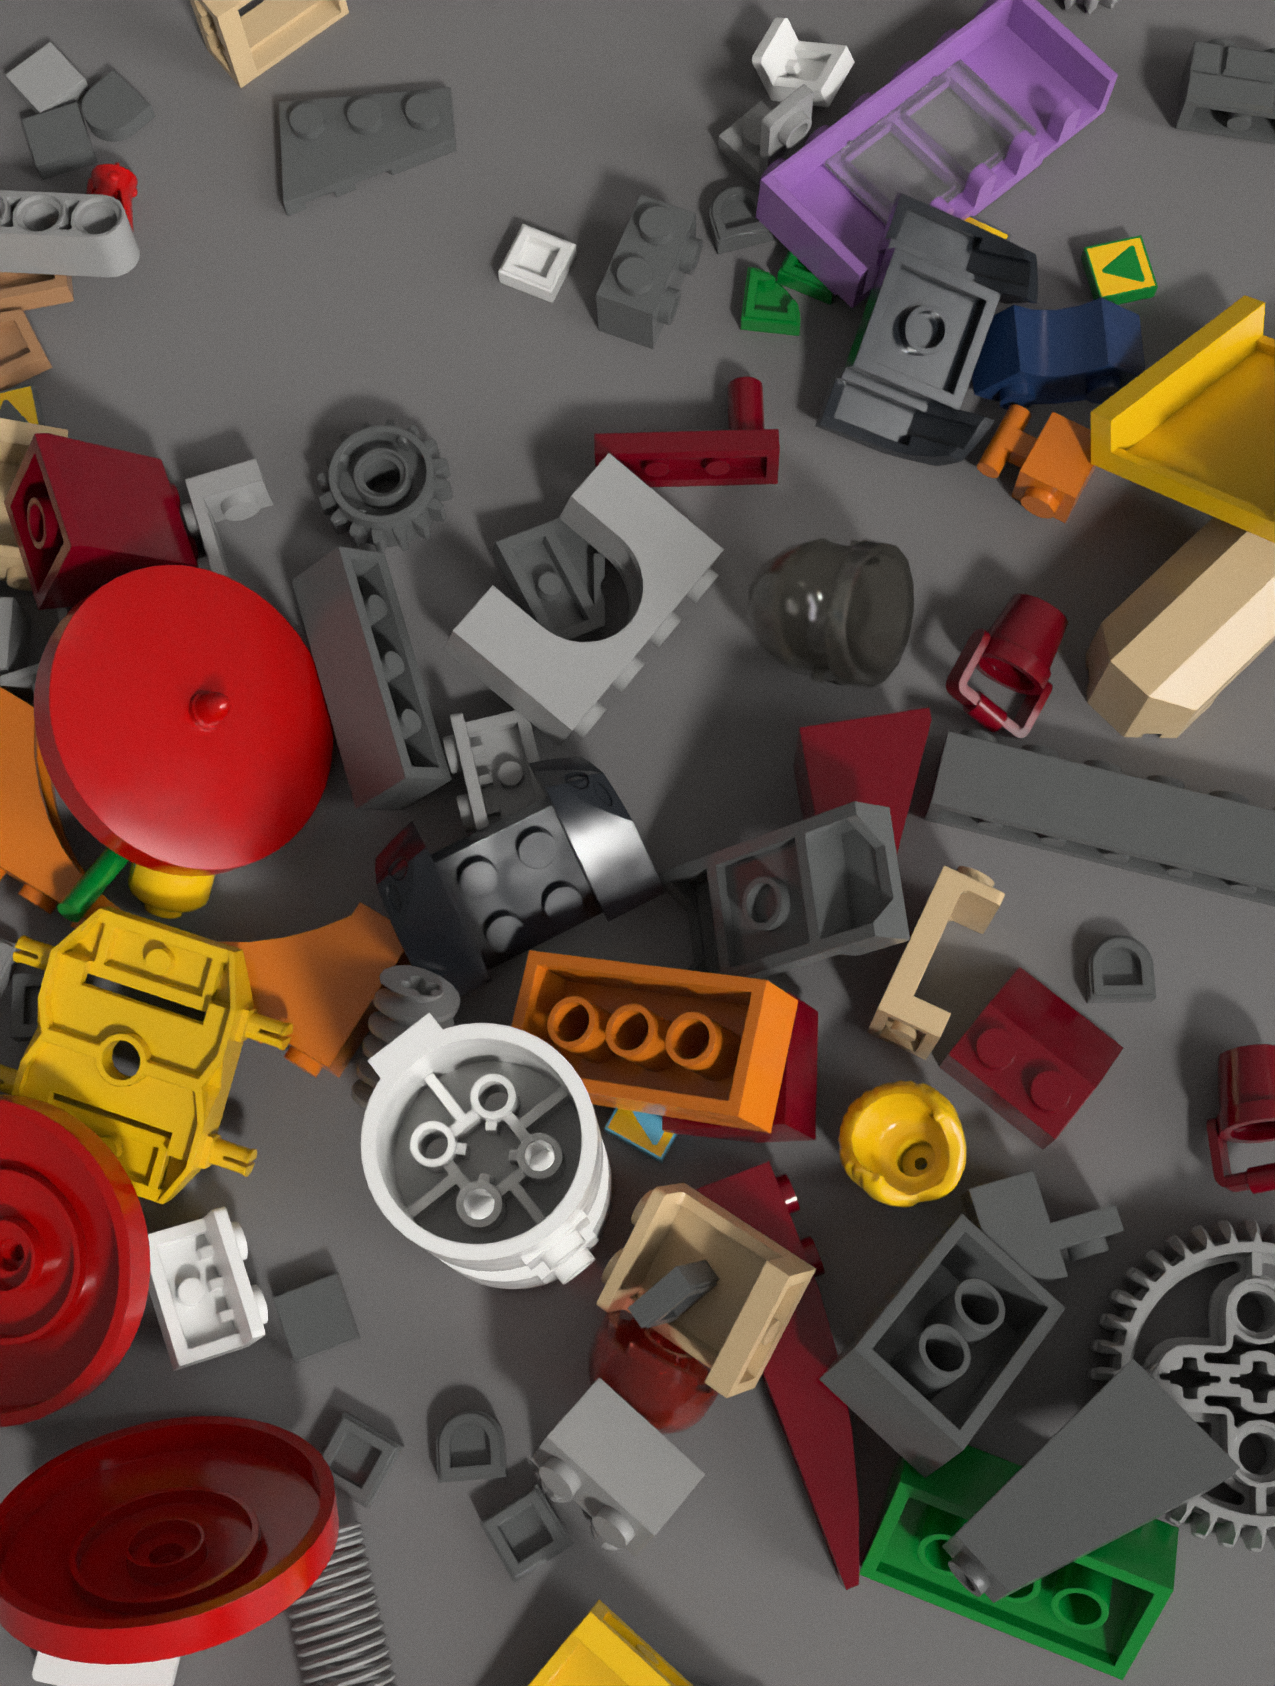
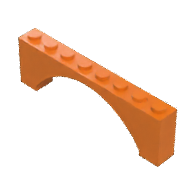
M0 687V881L7 874L24 884L18 895L51 915L56 906L83 876L85 871L66 837L58 812L54 785L48 775L38 745L34 707ZM101 894L79 922H72L70 927L76 929L99 908L109 906L116 909L120 908ZM361 902L351 916L315 930L277 939L253 942H221L243 950L254 1002L253 1008L257 1009V1013L293 1024V1032L287 1035L291 1037L288 1044L289 1048L283 1058L315 1078L322 1068L338 1078L341 1076L369 1032V1017L374 1012L379 1011L374 1005V995L378 990L387 988L380 983L379 975L384 969L395 965H411L390 919Z

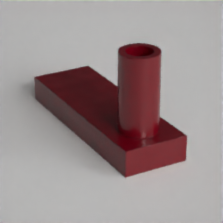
M738 377L727 385L728 430L594 434L595 467L610 453L649 487L778 484L779 429H765L763 385L761 381L753 377Z

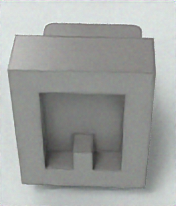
M803 84L773 110L768 108L762 101L758 102L719 135L718 149L760 187V178L768 166L779 158L787 160L803 148L810 137L814 92Z
M256 458L185 479L191 502L182 505L183 515L191 537L194 540L202 538L207 556L197 559L199 568L210 570L232 579L216 522L225 519L230 521L245 520L256 515L261 508L273 505L267 482Z

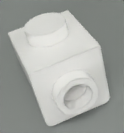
M776 17L752 56V64L772 101L782 102L800 86L805 84L814 92L813 106L821 107L830 106L854 64L847 45L799 41L788 18Z

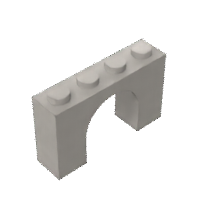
M610 453L606 455L571 495L559 519L605 556L618 570L625 583L629 599V611L625 627L615 635L599 641L577 642L567 640L546 630L492 585L453 629L443 649L558 746L562 745L572 731H575L582 738L590 731L607 710L598 700L611 685L619 692L625 689L645 665L636 656L649 640L659 648L682 620L681 617L673 612L685 597H688L696 604L719 576L710 567L724 550Z

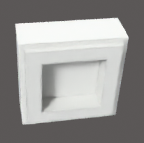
M522 224L498 271L499 281L502 284L553 303L577 256L576 244Z

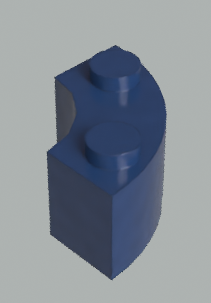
M1098 298L1080 306L1058 310H1033L1012 305L993 316L972 374L974 395L999 401L1000 407L1006 410L1012 404H1017L1024 408H1029L1034 404H1058L1081 400L1102 404L1146 370L1140 317L1138 314L1104 298Z

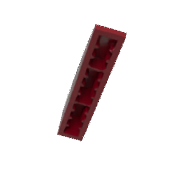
M768 1161L695 1190L816 1268L762 1373V1378L840 1583L848 1590L859 1585V1501L852 1427L848 1406L819 1380L838 1356L821 1293L815 1279L825 1274V1270L812 1237L808 1236L799 1239L790 1214L800 1211V1207L787 1174L783 1173L775 1176Z

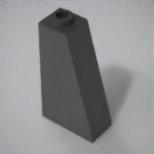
M1131 1359L942 1547L952 1557L948 1565L958 1581L975 1596L980 1597L985 1593L994 1603L1210 1491L1229 1479L1240 1467L1134 1359Z

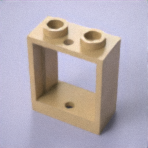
M190 0L207 51L240 88L349 13L346 0H264L240 17L238 10L252 0Z

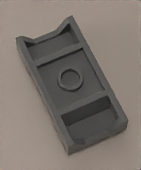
M854 801L659 872V879L664 890L688 913L694 963L688 970L761 979L839 954L859 956L910 940L889 807Z

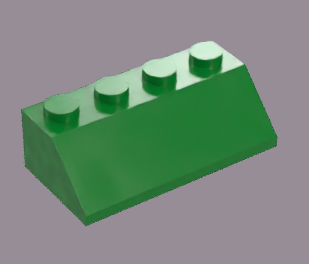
M967 1445L962 1452L924 1478L900 1455L880 1507L861 1563L859 1575L1123 1680L1174 1591L1179 1527L1154 1519L993 1603L985 1593L977 1597L958 1581L948 1565L952 1557L942 1546L1022 1466Z

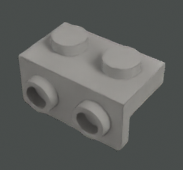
M516 710L465 722L463 712L450 715L454 734L444 736L443 742L451 773L461 771L464 773L468 793L456 797L465 833L479 831L545 798L528 764L540 761L530 721Z

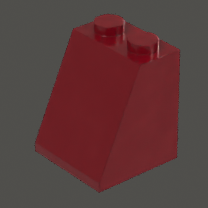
M50 433L34 434L6 495L4 504L38 610L74 607L101 586L133 570L160 565L198 566L196 542L191 535H187L180 515L179 492L175 484L169 482L161 459Z
M929 707L799 727L793 768L803 820L854 801L889 807L896 852L898 853L932 720Z

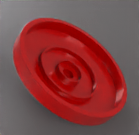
M160 565L133 570L116 577L76 604L59 622L42 654L34 689L35 730L42 759L52 783L70 812L87 831L116 854L137 865L170 875L194 877L226 873L261 860L279 850L304 827L314 813L328 780L333 751V726L315 662L306 645L290 623L270 603L243 584L222 574L192 566Z
M6 1094L0 1095V1427H8L41 1419L74 1404L94 1391L108 1378L128 1351L140 1326L149 1290L151 1264L147 1226L139 1198L130 1178L111 1149L93 1130L66 1111L44 1101Z
M190 1416L170 1418L127 1427L82 1443L32 1472L0 1504V1624L11 1636L41 1653L64 1660L105 1665L136 1664L181 1657L206 1650L250 1632L274 1618L300 1598L319 1578L335 1550L339 1533V1517L334 1479L330 1467L321 1453L300 1436L269 1423L238 1417Z

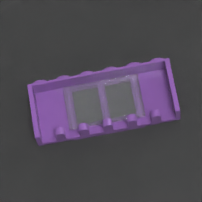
M988 0L978 10L974 19L958 31L952 28L945 32L935 43L933 49L917 62L910 60L904 63L894 73L888 84L874 94L867 92L860 96L850 107L848 113L831 127L828 125L819 127L807 139L804 147L787 160L779 158L770 164L759 181L760 189L756 218L835 296L838 294L851 308H854L867 298L872 291L884 257L883 254L877 252L897 193H903L962 220L967 219L970 215L976 216L1040 166L1044 158L1105 112L1118 74L1037 0Z

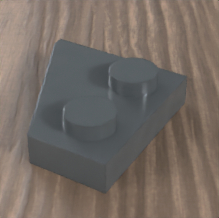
M559 518L495 542L492 553L524 612L549 632L567 640L586 642L601 636L605 627V597L602 595V582L605 577V556Z

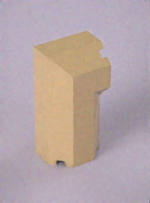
M1213 517L1101 623L1086 652V670L1088 669L1087 703L1123 737L1141 738L1143 734H1161L1159 738H1177L1211 706L1219 693L1275 640V543Z

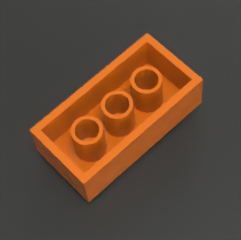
M529 950L511 1027L526 1031L557 1050L572 1065L581 1078L593 1105L771 1133L798 1000L764 979Z

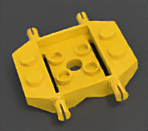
M110 906L99 908L56 946L22 935L14 947L21 950L13 952V961L45 970L38 995V1027L20 1061L18 1070L0 1064V1092L44 1101L66 1111L83 1122L105 1142L120 1161L139 1197L165 1204L172 1200L201 1169H206L212 1164L248 1177L255 1165V1162L251 1161L257 1158V1149H250L224 1140L221 1135L217 1134L243 1042L250 1038L284 1051L290 1042L291 1037L287 1035L293 1032V1024L258 1014L257 1009L253 1008L254 1002L243 950ZM91 974L206 1012L204 1022L85 983L87 975ZM120 1040L129 1042L138 1051L140 1066L133 1076L124 1075L114 1066L112 1059L113 1049Z

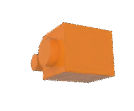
M1012 404L1009 406L979 460L977 469L987 477L998 478L1007 461L1020 467L1021 470L1011 497L1020 501L1022 506L1035 516L1046 519L1053 517L1066 523L1096 466L1091 464V429L1052 411L1037 439L1023 432L1031 418V413L1023 406Z

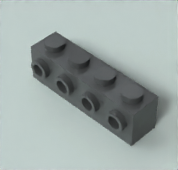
M338 546L293 579L292 585L356 809L403 810L452 779L385 553Z

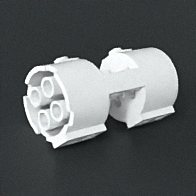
M429 1012L367 1060L379 1075L380 1080L369 1099L362 1124L361 1159L363 1170L375 1202L386 1218L403 1235L464 1277L482 1285L501 1289H531L549 1284L558 1279L564 1285L580 1274L596 1259L591 1252L601 1239L608 1223L613 1195L612 1172L588 1091L572 1065L557 1050L526 1031L506 1025L472 1023L442 1029Z

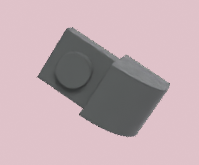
M1034 1171L970 1188L961 1195L968 1220L1038 1283H1049L1068 1276L1060 1251L1067 1249L1071 1262L1109 1251L1106 1241L1107 1237L1124 1231L1115 1204L1050 1223Z

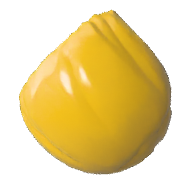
M903 1080L887 1082L872 1090L865 1091L861 1097L855 1099L849 1105L847 1112L843 1116L838 1138L841 1164L849 1178L863 1188L874 1200L888 1206L907 1208L920 1202L945 1197L957 1186L966 1165L964 1131L954 1106L935 1088L926 1083L917 1084L912 1080L906 1082ZM927 1163L926 1168L920 1170V1167L923 1164Z

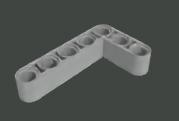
M0 190V272L109 278L119 277L128 273L138 263L140 248L121 202L114 197L98 194Z

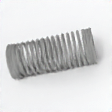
M358 1521L339 1526L335 1550L326 1568L323 1570L326 1573L321 1574L309 1589L327 1584L331 1585L304 1593L289 1607L332 1596L336 1597L295 1610L288 1617L297 1619L345 1607L295 1624L291 1628L294 1632L350 1619L297 1637L294 1641L297 1645L356 1631L300 1650L297 1654L300 1658L361 1643L331 1655L302 1663L300 1669L303 1671L362 1655L367 1656L305 1676L303 1682L306 1684L331 1676L372 1667L352 1676L320 1686H348L375 1679L378 1680L363 1686H398L389 1683L393 1680L396 1673L386 1670L391 1666L393 1660L381 1658L388 1653L390 1647L378 1645L385 1640L387 1635L383 1632L373 1633L379 1630L384 1622L381 1620H370L377 1617L381 1609L378 1607L365 1608L374 1604L378 1599V1596L374 1594L363 1595L370 1592L376 1584L373 1582L358 1583L369 1578L372 1571L369 1569L353 1571L365 1566L370 1559L367 1557L348 1559L363 1553L367 1548L363 1544L354 1545L362 1542L365 1538L361 1535L363 1530L359 1528L362 1523Z

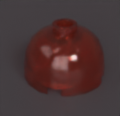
M621 1310L606 1313L595 1334L588 1354V1375L591 1386L600 1377L662 1435L684 1432L699 1422L719 1395L717 1391L704 1383L711 1369L654 1329L641 1328L634 1316L629 1321L620 1318Z

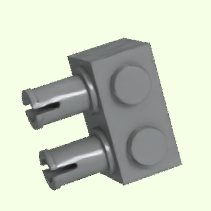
M600 1377L546 1436L530 1459L539 1468V1482L544 1494L550 1489L554 1492L550 1498L554 1502L565 1503L574 1500L592 1517L590 1525L591 1534L595 1541L600 1536L605 1540L601 1547L613 1551L625 1548L634 1557L654 1538L705 1476V1473Z

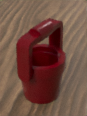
M1022 593L1014 594L988 631L979 628L971 634L947 677V692L963 705L965 713L988 731H997L1004 737H1026L1053 689L1052 683L1048 681L1051 676L1050 668L1069 623L1066 616L1059 609L1038 597ZM975 668L984 676L1003 687L1027 695L1014 720L1007 717V713L984 694L974 691L967 685Z
M1253 1044L1240 1046L1221 1053L1217 1058L1219 1113L1216 1118L1207 1120L1206 1127L1213 1174L1218 1185L1232 1192L1251 1190L1253 1194L1275 1190V1162L1249 1167L1245 1172L1231 1174L1227 1141L1245 1144L1275 1141V1045Z

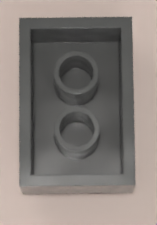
M961 1214L923 1249L819 1380L926 1478L965 1449L1066 1308L970 1220Z

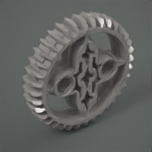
M1248 1219L1242 1221L1238 1229V1237H1236L1230 1222L1222 1220L1214 1224L1212 1232L1213 1242L1203 1226L1199 1225L1188 1230L1190 1250L1177 1235L1165 1239L1164 1248L1169 1262L1154 1249L1145 1252L1142 1255L1145 1267L1151 1274L1150 1277L1134 1267L1124 1272L1123 1277L1126 1283L1136 1293L1132 1296L1128 1292L1119 1289L1112 1290L1109 1293L1108 1300L1112 1305L1123 1311L1121 1318L1107 1313L1098 1316L1097 1324L1102 1329L1114 1333L1112 1342L1108 1340H1093L1091 1342L1090 1350L1097 1355L1109 1356L1108 1367L1089 1368L1088 1378L1093 1381H1109L1134 1358L1136 1343L1147 1316L1161 1297L1176 1283L1206 1267L1229 1262L1237 1264V1273L1219 1282L1211 1294L1208 1308V1337L1165 1339L1151 1348L1141 1367L1195 1422H1206L1209 1424V1436L1240 1467L1229 1479L1223 1482L1233 1491L1240 1494L1239 1505L1221 1501L1204 1493L1166 1513V1521L1172 1525L1179 1526L1193 1512L1190 1524L1192 1536L1206 1539L1217 1522L1216 1537L1220 1546L1233 1548L1242 1530V1538L1246 1549L1261 1552L1265 1544L1266 1532L1275 1549V1506L1268 1507L1266 1504V1496L1275 1492V1413L1268 1422L1264 1420L1234 1421L1232 1412L1247 1415L1265 1414L1275 1411V1281L1262 1273V1264L1275 1266V1223L1267 1227L1263 1239H1261L1260 1228L1256 1220ZM1244 1294L1258 1300L1263 1309V1323L1255 1332L1245 1328L1237 1316V1303ZM1268 1343L1269 1352L1255 1350L1230 1354L1224 1358V1364L1207 1363L1204 1360V1355L1225 1353L1231 1349L1232 1345L1246 1347ZM1183 1368V1371L1186 1373H1192L1195 1377L1204 1378L1205 1383L1195 1384L1194 1387L1182 1390L1181 1386L1170 1384V1380H1161L1159 1375ZM1251 1373L1252 1376L1262 1377V1381L1272 1382L1273 1386L1263 1388L1262 1391L1252 1392L1247 1388H1240V1384H1231L1229 1379L1240 1377V1374ZM1205 1397L1224 1398L1225 1407L1208 1406L1205 1404L1204 1399ZM1249 1434H1254L1265 1446L1266 1451L1264 1465L1253 1474L1244 1468L1238 1453L1240 1443Z

